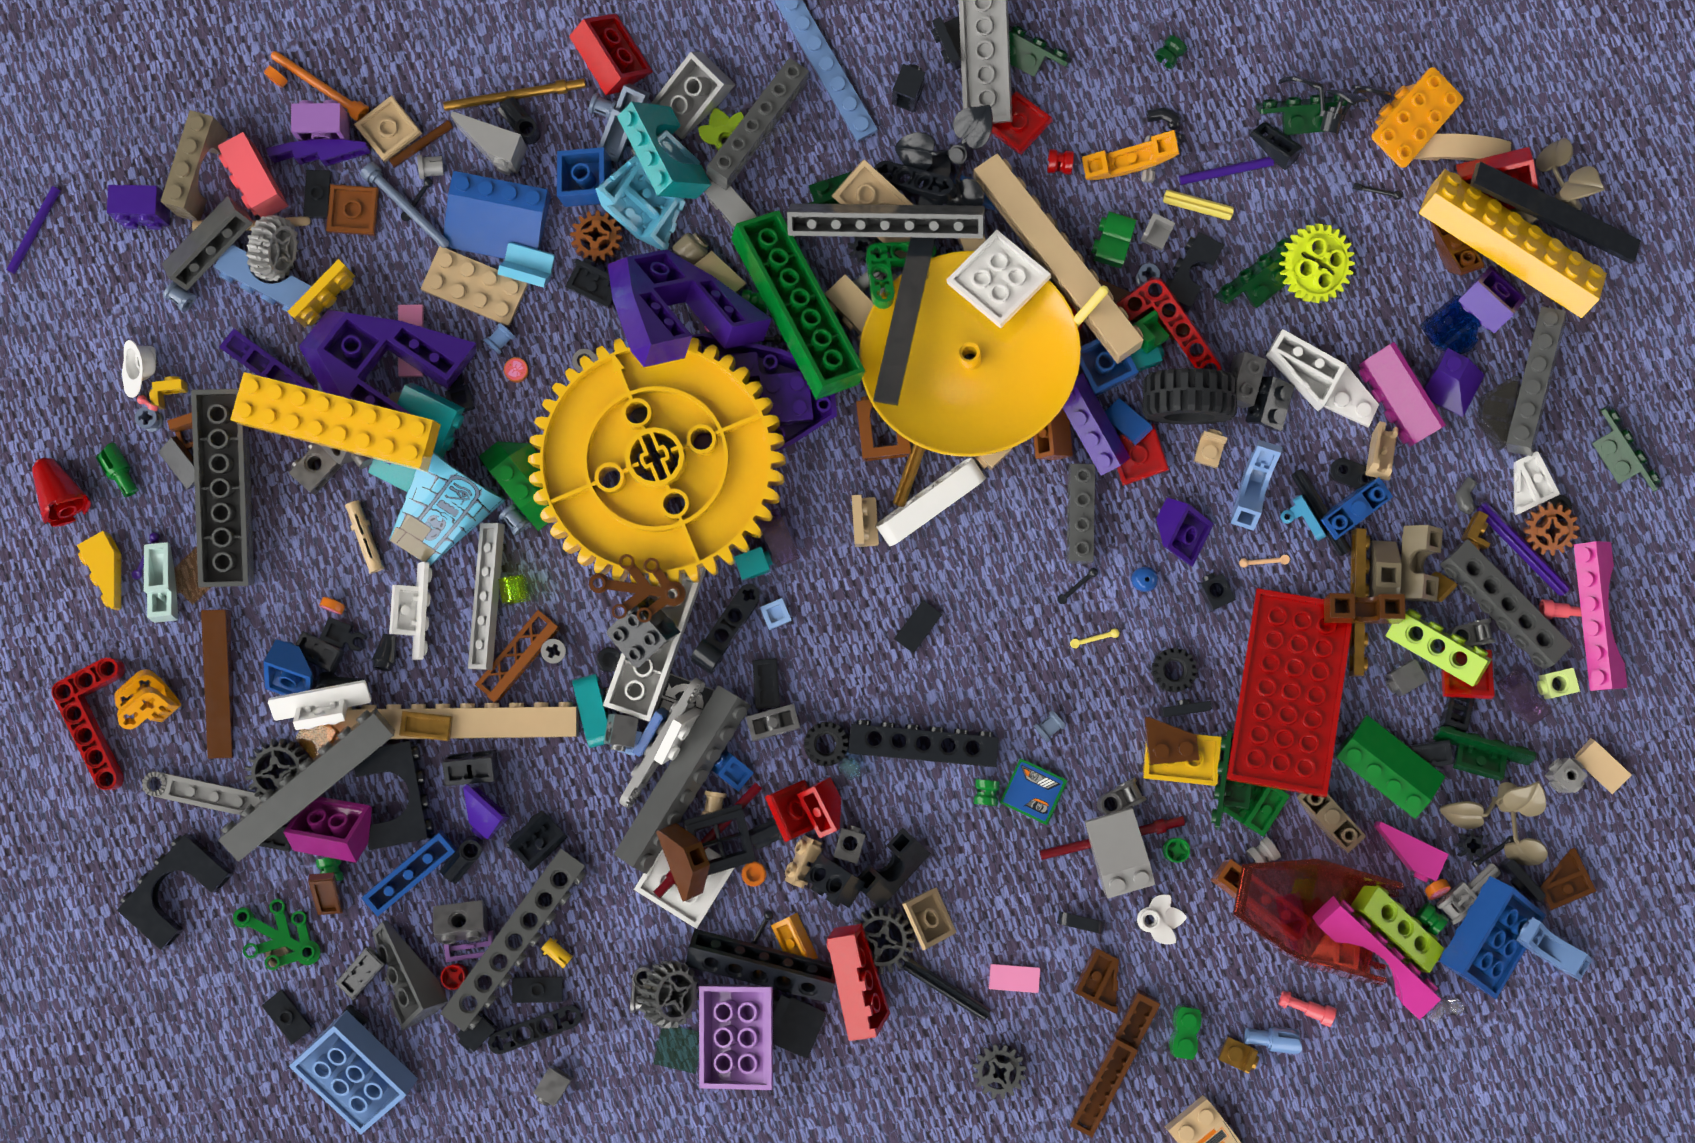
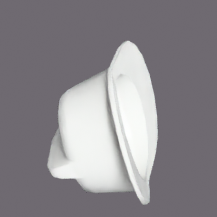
M128 340L124 345L122 378L125 393L128 397L134 398L140 392L142 381L148 379L156 371V349L153 346H137L132 340Z

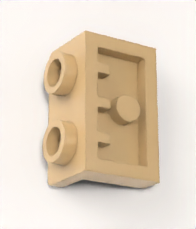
M852 495L855 547L878 546L876 498H862V495Z

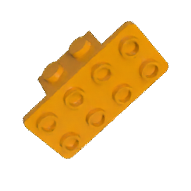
M1434 67L1429 68L1415 84L1400 87L1394 94L1395 99L1381 108L1379 111L1380 116L1375 121L1379 126L1372 133V140L1400 168L1409 165L1463 102V96Z

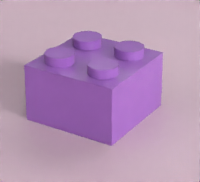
M302 100L297 104H291V132L298 141L312 139L350 140V116L343 106L335 100H325L323 103Z

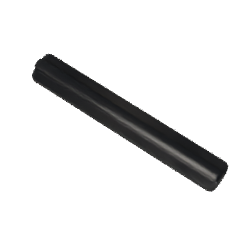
M1300 469L1292 474L1294 482L1338 555L1343 556L1350 552L1351 547L1345 537L1342 535L1337 540H1334L1322 523L1321 519L1328 512V509L1305 471Z
M909 958V961L904 963L903 969L981 1020H986L989 1016L990 1008L915 960Z

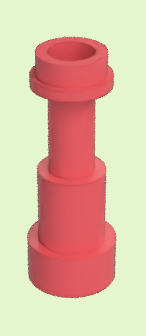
M1542 599L1539 603V611L1546 619H1552L1553 617L1569 618V616L1582 617L1581 607L1570 606L1567 603H1554L1553 600Z
M1282 991L1278 1005L1286 1009L1287 1006L1303 1011L1304 1015L1320 1021V1024L1331 1027L1337 1011L1336 1008L1329 1005L1322 1006L1312 1001L1307 1003L1294 998L1289 991Z

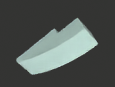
M168 542L144 545V592L147 593V618L154 623L178 620L175 570L171 547Z

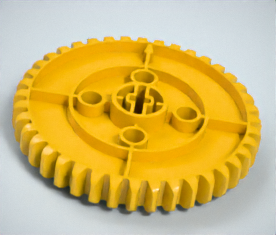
M619 338L614 340L615 352L611 354L603 346L597 347L596 354L598 360L594 363L586 356L581 357L580 364L583 371L578 373L568 368L565 371V375L570 381L567 387L561 383H555L552 386V389L559 397L557 401L545 399L542 402V406L550 414L549 417H536L534 423L543 431V435L531 436L529 441L535 448L540 450V453H534L528 457V462L533 467L540 469V471L534 472L529 476V482L534 486L543 488L533 495V499L539 505H549L543 509L540 517L547 523L556 522L552 526L550 534L555 539L567 537L564 541L563 549L568 554L580 550L577 560L581 565L588 566L595 561V573L606 575L612 568V579L624 581L629 572L620 566L619 559L622 555L629 554L634 557L636 566L645 578L649 576L652 586L661 587L653 573L647 572L644 568V562L648 558H655L659 561L661 570L668 576L670 582L676 581L682 584V574L687 573L694 583H698L701 577L700 568L705 567L710 574L715 576L718 574L716 563L718 559L721 558L728 565H733L735 560L731 550L736 547L738 550L747 553L750 548L744 537L747 534L756 538H760L763 535L756 521L758 519L762 521L772 520L771 512L764 505L765 503H779L780 496L770 487L782 485L785 481L781 473L773 470V468H779L786 464V457L779 452L773 451L785 444L784 437L781 434L771 433L780 426V421L776 415H766L773 408V404L770 398H759L763 391L761 383L755 381L747 384L750 378L749 370L746 367H741L734 371L736 363L732 355L728 354L718 362L719 351L717 346L710 345L702 353L699 339L692 338L684 359L643 367L630 351V348H627L625 343ZM635 409H647L648 414L643 422L637 424L630 422V415ZM706 433L712 436V443L708 448L700 450L694 447V440L698 435ZM659 440L667 441L675 445V447L670 448V450L675 456V458H679L678 465L673 473L670 468H673L675 465L674 458L671 456V454L664 445H660ZM650 442L654 443L657 452L661 456L660 460L667 475V478L663 480L658 469L653 464L654 459L647 445ZM641 449L644 452L640 454V462L651 476H654L656 481L645 480L639 476V474L644 473V469L636 462ZM611 471L619 472L620 481L615 487L606 488L603 486V479L607 473ZM681 497L685 499V507L680 513L670 514L667 512V504L672 498ZM629 557L624 558L623 565L626 567L630 566L631 559ZM649 561L647 564L648 569L654 570L656 562ZM630 575L631 583H636V581Z

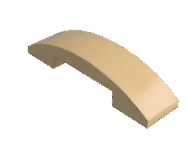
M1434 134L1414 159L1473 161L1510 152L1511 142L1480 135Z

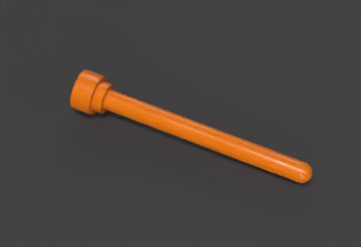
M277 51L271 53V58L332 100L340 103L347 109L349 116L358 122L368 114L369 106L363 102L349 100Z

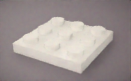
M996 230L947 278V284L999 328H1002L1051 278V274L1001 232Z
M709 847L705 850L708 860L721 857L720 854ZM662 849L654 865L647 874L644 873L634 890L697 929L734 868L708 875L703 893L682 902L675 884L659 898L653 891L664 881L665 875L670 870Z

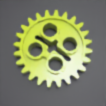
M1315 224V226L1306 225V230L1298 229V235L1290 236L1293 243L1284 244L1288 248V252H1281V255L1286 257V259L1279 262L1280 265L1285 266V270L1281 271L1280 275H1287L1283 284H1291L1288 291L1296 292V298H1303V301H1311L1313 303H1319L1320 301L1328 302L1329 297H1337L1336 291H1344L1342 283H1350L1346 275H1353V272L1349 270V266L1355 265V262L1349 261V257L1353 256L1354 252L1347 251L1352 244L1343 243L1346 235H1339V229H1332L1331 225L1323 226V224ZM1315 242L1316 248L1313 252L1312 245ZM1301 253H1303L1304 255H1306V257L1310 259H1306L1301 255ZM1333 254L1334 260H1333V262H1332V264H1331L1330 258H1331V255ZM1303 263V264H1304V270H1303V272L1301 273L1300 267H1301V264ZM1325 268L1330 269V270L1333 272V274H1331V273H1330L1329 271H1327V269H1325ZM1322 276V282L1319 285V277Z

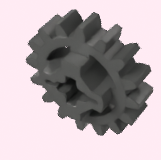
M995 1043L991 1051L984 1047L985 1054L982 1056L977 1053L976 1055L980 1060L979 1063H972V1066L977 1069L976 1072L972 1073V1077L979 1078L975 1083L976 1087L983 1085L982 1094L985 1095L990 1091L992 1099H995L997 1094H1000L1001 1098L1005 1099L1006 1092L1014 1096L1013 1088L1021 1089L1022 1087L1018 1082L1019 1080L1026 1079L1021 1074V1071L1026 1070V1066L1019 1065L1023 1060L1022 1056L1014 1057L1016 1050L1012 1048L1008 1052L1006 1044H1003L1002 1048L998 1049ZM995 1055H1004L1010 1059L1005 1061L997 1060ZM988 1061V1072L982 1075L984 1063ZM993 1062L1000 1068L1005 1067L1003 1070L1005 1081L998 1075L993 1076L995 1073ZM1015 1068V1077L1012 1080V1082H1010V1071L1014 1070ZM996 1082L1002 1084L1003 1087L995 1088L989 1084Z

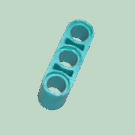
M597 674L572 680L589 748L605 745L604 739L608 714L603 706L601 688L599 689L597 682L599 681Z

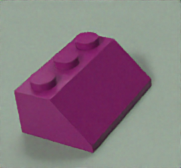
M319 796L294 816L283 832L293 851L357 863L368 845L372 808L370 805Z

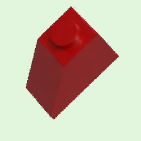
M831 777L813 784L797 794L819 839L840 829L842 798Z

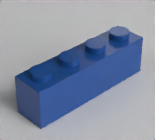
M440 830L367 891L361 899L378 917L457 850V847Z

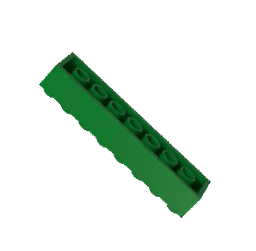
M774 211L736 223L731 240L815 399L817 400L859 385L865 369L794 237L788 236V226L780 211Z

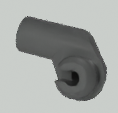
M1470 477L1465 479L1455 493L1459 510L1468 515L1475 511V504L1470 493L1477 485V482Z

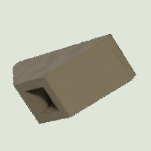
M1371 541L1369 597L1378 596L1379 594L1400 593L1402 563L1397 542Z
M1303 793L1297 796V799L1311 819L1345 852L1349 853L1366 837L1328 794L1327 797Z

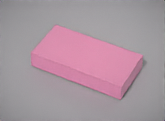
M990 964L989 989L1039 993L1040 967Z

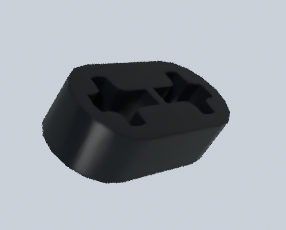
M1059 911L1057 924L1103 934L1104 921Z

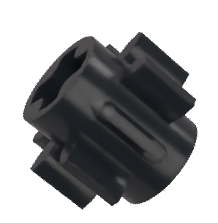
M854 237V244L848 243V248L853 250L850 252L849 258L856 257L857 264L859 265L861 260H866L867 249L870 245L876 243L875 240L869 241L867 237ZM858 246L866 247V253H863L861 250L858 251Z
M1468 830L1467 836L1461 833L1458 834L1460 841L1453 844L1459 847L1460 851L1457 856L1462 857L1466 854L1467 861H1473V855L1478 858L1483 857L1481 851L1483 848H1487V845H1483L1481 841L1484 837L1483 835L1474 837L1473 830ZM1467 843H1475V848L1470 849L1466 845Z

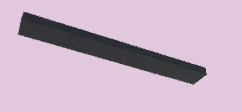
M1483 162L1476 164L1470 186L1629 264L1636 261L1641 240Z

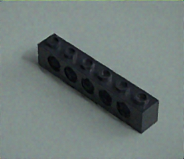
M856 720V724H851L848 754L996 767L999 737H993L994 732L979 731V735H969V730L954 729V733H945V728L930 727V731L920 730V725L905 724V729L895 728L896 723L881 722V726H871V721ZM871 732H878L881 735L882 741L879 745L872 746L868 743L867 736ZM902 734L906 738L904 747L896 748L892 744L894 735ZM921 736L927 737L930 740L929 749L920 750L916 744L917 739ZM946 738L953 740L955 744L954 750L950 753L944 752L941 748V743ZM969 741L978 743L979 751L977 754L970 755L967 753L966 744Z
M694 929L686 959V965L690 968L760 986L773 987L776 990L827 1003L831 1001L836 981L832 963L699 929Z

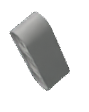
M709 180L712 185L704 191L708 197L707 200L716 210L719 209L722 212V217L732 228L736 226V223L757 217L731 186L724 190Z

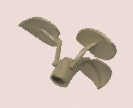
M1561 138L1559 141L1548 145L1539 154L1536 160V167L1541 172H1547L1552 169L1562 188L1555 195V198L1581 211L1582 204L1578 200L1579 198L1604 191L1605 188L1598 171L1592 166L1576 170L1570 175L1569 181L1564 183L1557 167L1563 166L1570 161L1573 155V145L1567 138ZM1517 208L1510 209L1511 212L1518 213L1522 219L1530 224L1537 220V218Z
M1539 781L1522 787H1517L1509 782L1501 783L1498 786L1497 797H1492V801L1486 811H1484V807L1481 804L1469 801L1451 803L1440 807V812L1453 825L1463 829H1476L1484 824L1483 817L1489 816L1495 804H1497L1501 811L1511 812L1514 842L1507 843L1504 846V853L1507 858L1514 859L1519 865L1533 866L1544 863L1548 856V850L1544 843L1531 838L1520 841L1517 831V812L1533 817L1542 814L1546 808V795Z

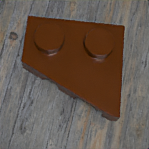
M1144 717L1149 765L1199 760L1197 735L1156 719Z
M1575 847L1566 853L1539 886L1546 894L1543 900L1549 911L1596 892Z
M1094 947L1072 992L1117 1014L1116 991H1118L1117 973L1119 970V959Z

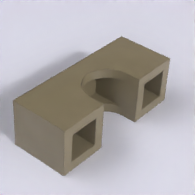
M1430 525L1404 526L1401 552V589L1399 594H1405V600L1437 602L1439 577L1427 575L1424 572V562L1430 554L1441 553L1443 529Z

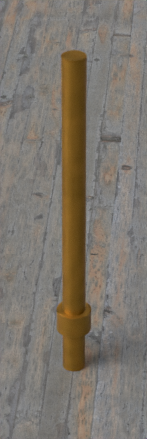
M584 78L570 81L561 79L555 80V83L444 101L443 106L445 111L503 102L507 98L512 97L521 99L551 93H558L560 95L568 93L569 90L586 88Z

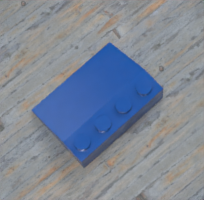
M453 171L448 192L443 234L449 241L447 248L505 259L507 246L510 242L540 250L551 200L548 189Z
M1489 876L1487 882L1482 885L1475 902L1469 907L1462 924L1456 929L1450 944L1444 949L1439 962L1487 995L1497 999L1526 950L1517 941L1522 927L1532 917L1542 922L1546 914L1514 887Z

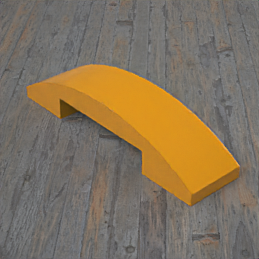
M1175 130L1152 136V141L1106 153L1103 150L1083 156L1082 161L1086 180H1099L1135 173L1177 156L1180 153Z

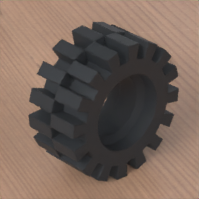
M1169 648L1160 652L1155 657L1151 666V674L1154 677L1155 684L1157 683L1159 688L1167 692H1180L1190 687L1192 682L1195 681V675L1198 671V668L1196 669L1195 666L1197 663L1192 659L1193 656L1190 653L1188 654L1186 650ZM1170 661H1177L1183 667V674L1177 680L1170 679L1165 673V666Z
M820 722L808 730L804 739V749L807 756L815 764L832 766L840 762L846 755L848 738L839 725L832 722ZM824 734L831 735L836 741L835 749L829 754L821 753L817 749V740Z

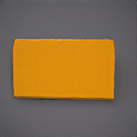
M798 913L771 925L782 951L812 959L818 958Z

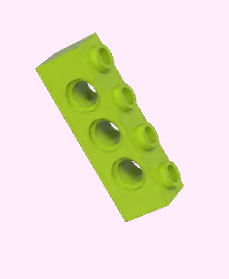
M1413 609L1405 610L1406 619L1401 623L1391 625L1386 634L1387 638L1471 686L1478 684L1492 660L1487 657V651L1478 646L1471 648L1464 644L1466 641L1464 638L1454 633L1450 636L1443 632V626L1434 621L1427 623L1420 619L1422 615ZM1415 626L1423 630L1421 640L1413 637L1412 630ZM1436 639L1444 641L1445 650L1443 652H1438L1434 648ZM1459 651L1467 655V663L1465 665H1461L1456 661V654Z
M1379 885L1363 886L1351 905L1355 910L1353 914L1357 918L1360 915L1364 917L1371 925L1369 929L1374 934L1377 931L1380 932L1387 939L1388 943L1386 945L1390 949L1396 947L1404 955L1403 961L1409 964L1412 962L1421 972L1430 973L1445 949L1438 943V938L1425 931L1421 927L1422 923L1419 920L1409 916L1402 904L1392 900L1385 888Z

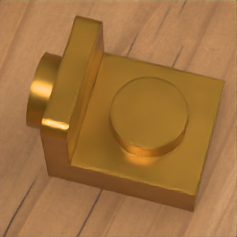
M1481 511L1473 514L1461 539L1464 541L1468 539L1478 550H1485L1489 548L1491 543L1478 537V535H1483L1488 526V523L1485 522L1488 515Z
M1227 1036L1218 1060L1249 1074L1250 1070H1254L1258 1064V1050Z

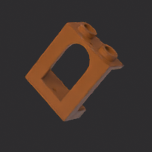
M863 396L860 398L861 401H856L862 462L909 457L911 454L910 441L903 438L897 432L898 445L873 446L870 411L873 405L868 396Z

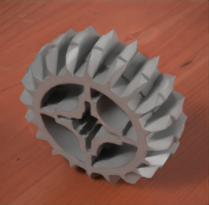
M277 215L262 216L260 220H256L255 227H251L252 233L248 235L249 243L246 245L248 247L246 256L249 257L247 264L251 266L250 271L254 272L255 276L268 281L283 280L285 276L289 275L290 269L294 268L293 263L297 260L296 252L299 251L297 250L299 241L296 240L298 232L294 231L295 226L291 224L290 220Z

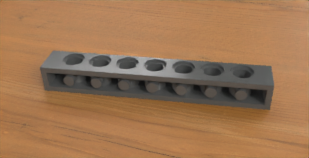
M559 850L440 1014L464 1032L468 1028L473 1030L482 1018L478 1014H480L484 1007L490 1008L497 998L494 995L499 986L504 988L512 977L509 973L513 967H519L527 957L524 953L529 945L532 947L536 945L542 936L539 933L544 925L549 926L557 916L554 911L558 905H565L572 895L569 890L574 884L579 885L587 873L584 872L586 866L564 850ZM558 873H565L568 877L567 883L562 887L556 886L554 878ZM544 893H550L553 897L552 904L548 907H542L539 902L540 896ZM530 913H534L538 918L537 924L532 928L527 927L524 922L525 917ZM514 934H520L523 939L522 945L519 948H513L510 945V937ZM500 954L505 955L508 960L506 967L503 969H498L494 963L495 958ZM484 975H488L492 979V986L487 990L482 989L479 984L480 978ZM468 996H473L477 1000V1006L472 1011L466 1009L464 1001Z

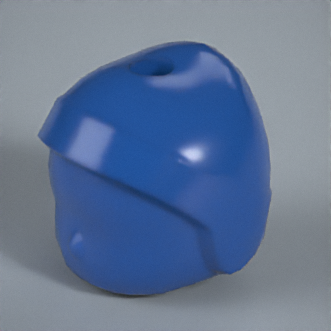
M1140 567L1131 575V582L1137 590L1149 592L1157 586L1158 575L1150 567Z

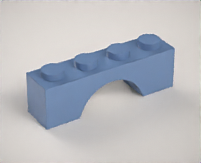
M231 245L219 257L214 266L220 272L219 277L231 284L233 280L241 283V289L250 294H253L254 291L262 294L261 299L271 305H274L275 302L283 305L282 310L286 313L311 288V285L292 275L284 281L274 284L260 281L255 276V273L250 271L251 266L247 264L249 259L246 256L247 252L234 245Z

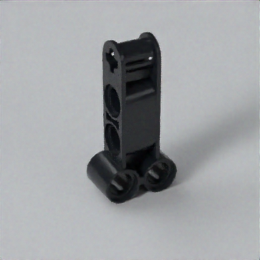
M746 584L739 589L705 640L702 639L694 650L691 662L712 675L714 673L715 667L719 662L721 663L724 653L757 607L760 592L755 585ZM753 593V600H744V594ZM731 612H738L741 614L742 619L738 622H732L729 620L728 615ZM717 632H725L728 635V639L725 642H718L714 636Z

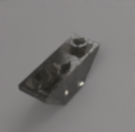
M1514 375L1480 397L1476 422L1496 450H1501L1507 446L1506 442L1510 424L1515 411L1514 402L1515 398H1518L1521 384H1518L1519 376Z

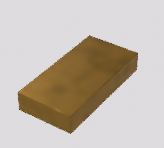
M402 711L399 736L450 741L453 717Z

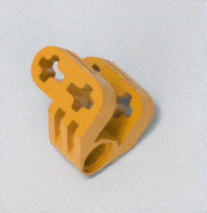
M147 669L140 670L117 689L114 695L116 707L119 709L117 712L118 722L124 729H134L147 718L150 721L163 722L181 706L179 699L167 684L153 671ZM143 680L144 682H146L147 680H149V685L142 684L140 686V681ZM124 696V697L128 698V697L130 696L131 698H130L129 700H124V701L122 702V698H121V697ZM127 714V715L130 716V715L134 714V718H133V719L127 718V719L125 720V716H124V715Z

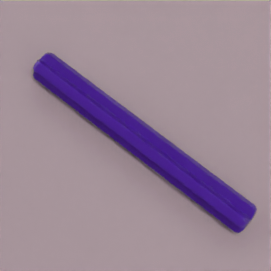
M1487 502L1477 508L1476 512L1481 511L1488 515L1486 522L1558 596H1563L1569 591L1570 586Z

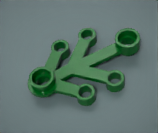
M280 899L273 900L269 906L270 911L275 915L278 930L254 918L253 912L248 908H239L234 912L233 922L235 925L243 929L251 927L273 939L257 945L253 943L246 944L243 948V954L248 959H254L259 954L287 947L294 952L280 957L275 955L268 956L264 962L265 967L275 971L280 966L297 961L309 966L319 960L321 950L316 942L310 940L306 926L307 916L304 912L296 911L291 916L292 923L297 926L300 942L292 939L290 936L284 912L286 905ZM281 903L282 909L277 912L274 911V905ZM246 913L247 919L240 922L239 915ZM300 914L303 915V921L296 923L295 917ZM255 947V953L249 956L247 949ZM306 948L312 950V954L309 957H304L303 955ZM275 958L277 960V965L275 967H269L268 963L270 959Z

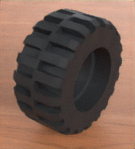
M1202 368L1168 369L1151 372L1143 380V415L1147 420L1160 423L1201 425L1226 422V420L1230 421L1237 414V379L1230 372L1226 373L1222 370Z

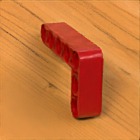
M1152 277L1115 302L1118 308L1121 306L1126 311L1128 321H1131L1153 306L1195 368L1203 369L1206 364L1213 363L1217 366V371L1221 370L1219 359L1162 278ZM1153 283H1158L1162 287V292L1158 295H1152L1148 287ZM1132 297L1139 298L1142 306L1138 309L1131 308L1128 304L1129 299ZM1167 303H1172L1176 307V312L1172 315H1167L1163 312L1162 307ZM1185 323L1190 327V331L1185 335H1181L1176 331L1177 325ZM1199 343L1204 349L1202 353L1195 355L1190 352L1189 348L1192 344Z
M107 657L56 682L52 687L51 693L96 786L102 790H116L123 784V773L85 698L123 677L125 666L122 661ZM113 663L115 671L112 675H109L107 667ZM91 674L93 682L87 687L85 678ZM66 686H69L71 692L70 695L67 698H65L63 696V690ZM79 707L81 716L76 720L74 718V711ZM88 729H90L92 732V738L90 741L87 742L84 738V734ZM98 751H101L103 759L98 764L95 761V755ZM109 773L114 777L113 783L110 786L106 783V776Z

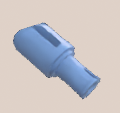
M1271 1026L1268 1030L1245 1029V1044L1266 1046L1272 1052L1299 1054L1302 1051L1298 1029Z

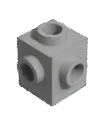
M1574 758L1556 759L1548 767L1549 771L1545 775L1550 781L1549 785L1558 793H1576L1585 784L1583 780L1588 776L1583 771L1584 766ZM1568 772L1572 775L1569 779L1567 777Z

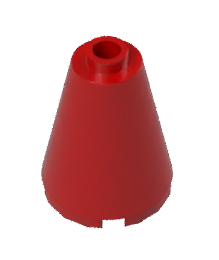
M46 457L38 459L32 467V474L43 522L45 524L48 522L53 527L64 526L76 521L73 516L82 511L85 515L91 507L88 496L54 459Z

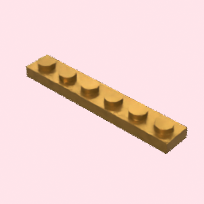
M1356 528L1351 531L1350 593H1355V597L1369 596V584H1366V574L1369 573L1370 563L1366 559V550L1370 546V536L1366 535L1367 529ZM1352 623L1349 643V676H1363L1364 671H1367L1368 658L1364 657V649L1368 645V633L1365 632V623Z

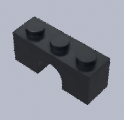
M1198 232L1195 238L1192 236L1189 238L1184 247L1188 251L1184 259L1179 257L1173 268L1176 271L1173 280L1168 278L1165 282L1186 312L1189 311L1202 286L1191 280L1189 270L1192 267L1200 266L1210 271L1224 247V244L1201 232Z
M904 828L886 845L892 852L890 862L882 869H874L869 864L858 876L859 879L865 882L861 892L879 908H882L931 854Z

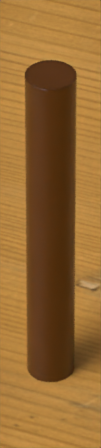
M449 120L445 121L389 159L390 163L394 168L453 129V126Z

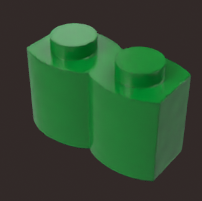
M1110 211L1106 218L1102 217L1098 227V231H1101L1102 234L1100 240L1095 239L1091 253L1095 254L1093 261L1121 269L1128 251L1136 219Z
M1178 1004L1172 1018L1174 1030L1169 1040L1170 1053L1177 1058L1193 1060L1198 1050L1196 1034L1201 1026V1012L1196 1007Z

